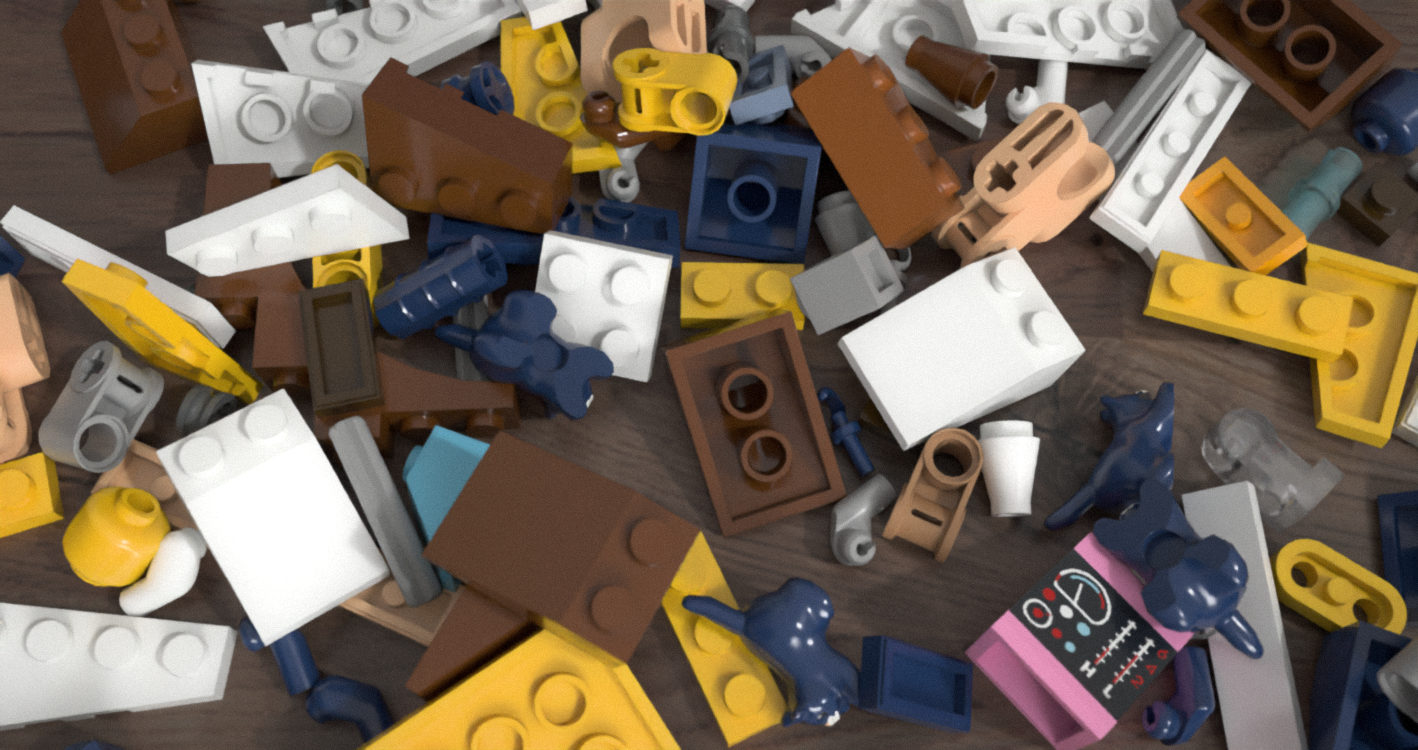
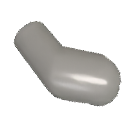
M808 35L755 36L754 54L784 44L791 65V72L797 78H809L831 61L828 53Z

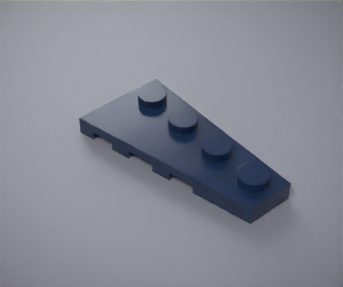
M570 197L556 226V232L672 255L671 267L679 268L681 246L678 211L605 198L599 199L593 206L579 204L576 199ZM431 212L427 239L429 260L443 254L447 247L457 246L479 234L493 242L500 251L505 263H514L521 266L540 263L544 234L453 218Z

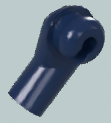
M244 617L239 624V633L245 647L250 651L261 650L265 647L262 639L249 617ZM298 628L267 645L271 648L289 696L315 686L317 681L322 679L305 635Z

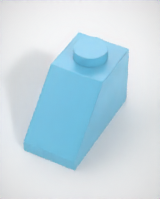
M435 425L424 447L417 445L413 448L403 470V481L407 484L412 512L426 547L490 444ZM434 565L443 589L456 593L461 580Z

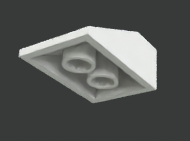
M1015 247L966 265L841 337L837 343L903 451L929 440L934 433L941 429L957 428L1050 387L1086 351Z
M284 388L156 451L174 489L265 646L391 575L388 566L318 441Z

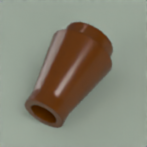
M924 35L919 36L913 42L905 59L906 68L916 72L958 109L964 106L973 110L979 108L991 93L998 76V67L989 62L988 54L934 41Z

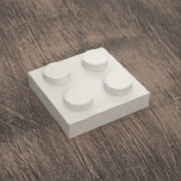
M551 230L544 233L535 291L549 297L557 308L556 317L552 324L553 332L566 342L579 343L603 351L613 362L614 372L612 375L648 382L652 375L673 256Z

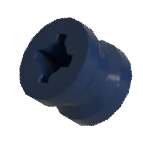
M485 61L474 66L469 76L464 77L456 74L441 83L440 89L445 84H449L464 92L463 100L492 114L497 115L500 109L512 115L514 114L515 105L511 87L501 70L492 62Z

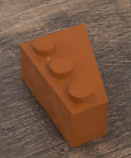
M848 47L790 92L885 248L905 250L965 209L957 193L962 188L960 180L951 166L942 157L938 158L928 139L929 133L925 124L912 109L890 66L886 65L878 55L874 54L872 57H869Z

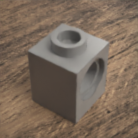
M877 235L818 262L790 278L796 290L798 306L804 316L811 321L817 335L873 312L904 292L903 286Z

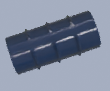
M479 234L457 246L447 247L443 254L432 260L422 261L420 267L409 273L399 274L395 281L377 290L373 297L375 314L389 334L403 340L424 328L429 330L435 326L437 321L448 315L452 317L457 315L461 308L472 302L479 303L483 301L485 295L506 285L508 275L505 261L493 242Z

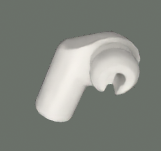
M1040 59L1036 87L1024 86V93L1019 94L1017 88H1014L1007 95L1006 107L1009 118L1016 124H1021L1039 106L1049 102L1064 104L1068 63L1066 61Z
M185 527L166 534L152 558L146 577L124 588L120 593V606L128 616L143 617L183 596L192 588L198 574L200 560L207 550V544L198 530Z

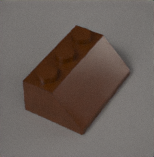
M80 0L63 28L61 35L105 170L109 175L209 140L191 64L196 61V57L175 0Z
M1191 0L1177 14V19L1188 29L1193 30L1195 35L1203 39L1211 49L1308 133L1343 111L1386 72L1403 45L1350 0Z

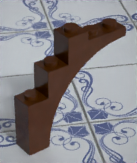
M270 163L208 165L203 216L282 186ZM296 261L234 272L224 276L208 277L197 271L194 295L211 302L235 330L249 329L256 323L252 368L266 386L274 392L284 388L289 397L311 395L298 291L307 290L299 275ZM377 351L385 405L320 419L314 413L313 435L329 460H333L335 464L343 466L329 436V429L346 418L354 416L363 418L382 458H393L394 434H400L402 437L410 440L423 441L429 438L435 425L454 432L465 431L467 435L476 438H494L499 430L504 432V430L521 429V403L514 384L452 378L413 368Z

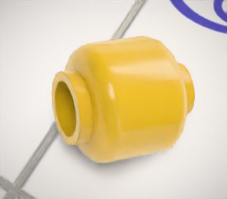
M121 486L99 489L87 498L67 527L62 545L65 557L69 561L71 568L82 580L95 586L121 587L134 584L147 573L152 558L159 549L162 539L171 532V527L167 514L161 508L157 499L147 491Z

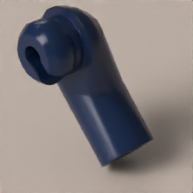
M1183 647L1172 659L1176 692L1167 702L1157 700L1152 704L1153 706H1147L1143 711L1142 725L1144 731L1149 737L1160 740L1164 745L1175 746L1188 742L1214 711L1215 700L1205 650L1199 647Z
M340 675L328 676L317 681L314 689L306 697V711L314 721L323 724L326 721L339 719L355 723L364 744L395 724L381 691L376 686Z

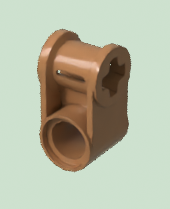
M952 427L941 429L929 438L916 462L908 483H904L882 537L892 540L895 536H898L932 551L934 560L941 563L945 562L963 523L967 510L965 509L982 468L984 458L982 448L973 435L963 429ZM941 453L953 455L962 464L963 475L957 477L945 476L935 467L933 456Z

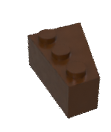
M390 57L362 94L372 191L394 207L427 213L432 212L448 217L544 234L550 230L555 231L572 196L573 143L501 109L497 115L492 114L463 100L464 92L449 84H445L440 89L408 74L409 65Z

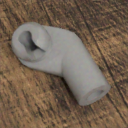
M647 143L626 149L614 146L623 167L597 170L602 193L607 199L629 203L637 196L639 192V179L634 160Z
M876 474L832 508L830 547L840 563L847 566H862L873 558L876 544L871 542V519L897 500L894 488L881 474Z

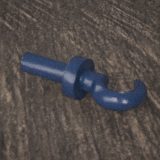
M825 386L821 387L817 391L818 401L825 400L831 410L832 416L830 420L835 428V431L830 435L835 445L844 444L861 477L869 475L875 471V468L857 437L862 432V427L858 421L849 422L846 416L845 405L833 389Z

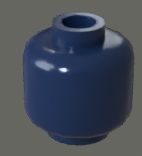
M1394 68L1388 71L1353 102L1351 111L1355 124L1353 135L1357 142L1367 151L1374 154L1383 151L1389 155L1404 156L1418 148V68L1412 70L1409 68Z

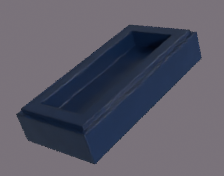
M884 635L863 637L858 709L949 733H970L973 663Z

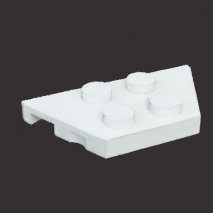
M835 0L834 5L812 15L805 9L796 13L792 18V34L810 36L833 58L837 57L848 47L869 57H872L874 54L878 55L886 65L890 66L908 102L975 141H978L982 136L987 119V114L985 113L986 100L975 110L967 106L958 109L916 72L905 67L906 55L913 42L921 35L934 41L966 48L949 3L950 0Z

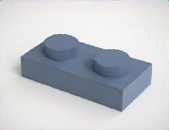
M784 44L753 54L748 62L749 75L746 81L741 83L737 75V87L729 107L735 125L751 121L752 124H765L781 117L785 109L794 107L793 97L790 94L793 91L791 65Z

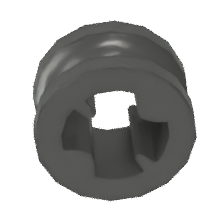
M205 384L196 385L188 392L180 405L176 418L177 435L184 438L237 412V398L228 392L215 394V390Z

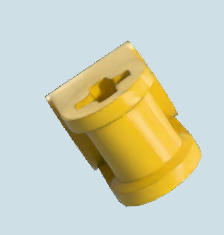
M635 48L619 54L613 60L612 66L614 77L621 83L622 102L618 106V120L623 127L637 132L655 130L702 136L718 131L725 121L738 80L736 71L730 62L720 55L711 53L693 54L663 52L652 48Z

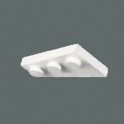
M338 164L165 231L167 254L208 277L224 276L244 270L410 239L406 216Z

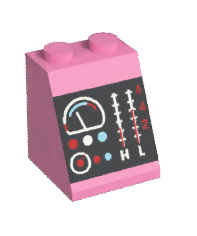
M1092 532L1078 543L964 652L1056 750H1078L1101 740L1194 635V633L1190 632L1178 633L1166 629L1147 612L1141 596V592L1146 585L1131 572L1132 568L1100 545Z

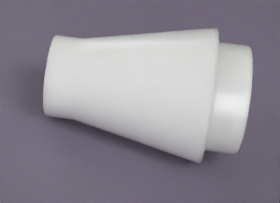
M996 421L981 424L980 439L977 441L981 445L984 457L981 470L991 503V516L1021 517L1031 515V495L1040 438L1033 437V424L1028 421Z

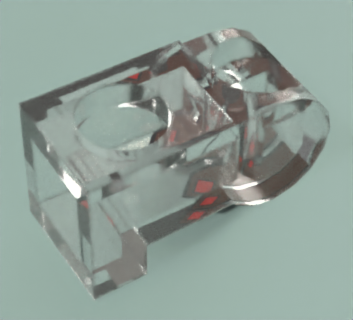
M1239 408L1232 410L1222 417L1202 439L1201 452L1204 461L1226 485L1242 481L1252 483L1256 491L1260 516L1279 534L1302 520L1345 476L1343 472L1325 457L1312 466L1308 465L1277 437L1275 427L1268 417L1254 409Z

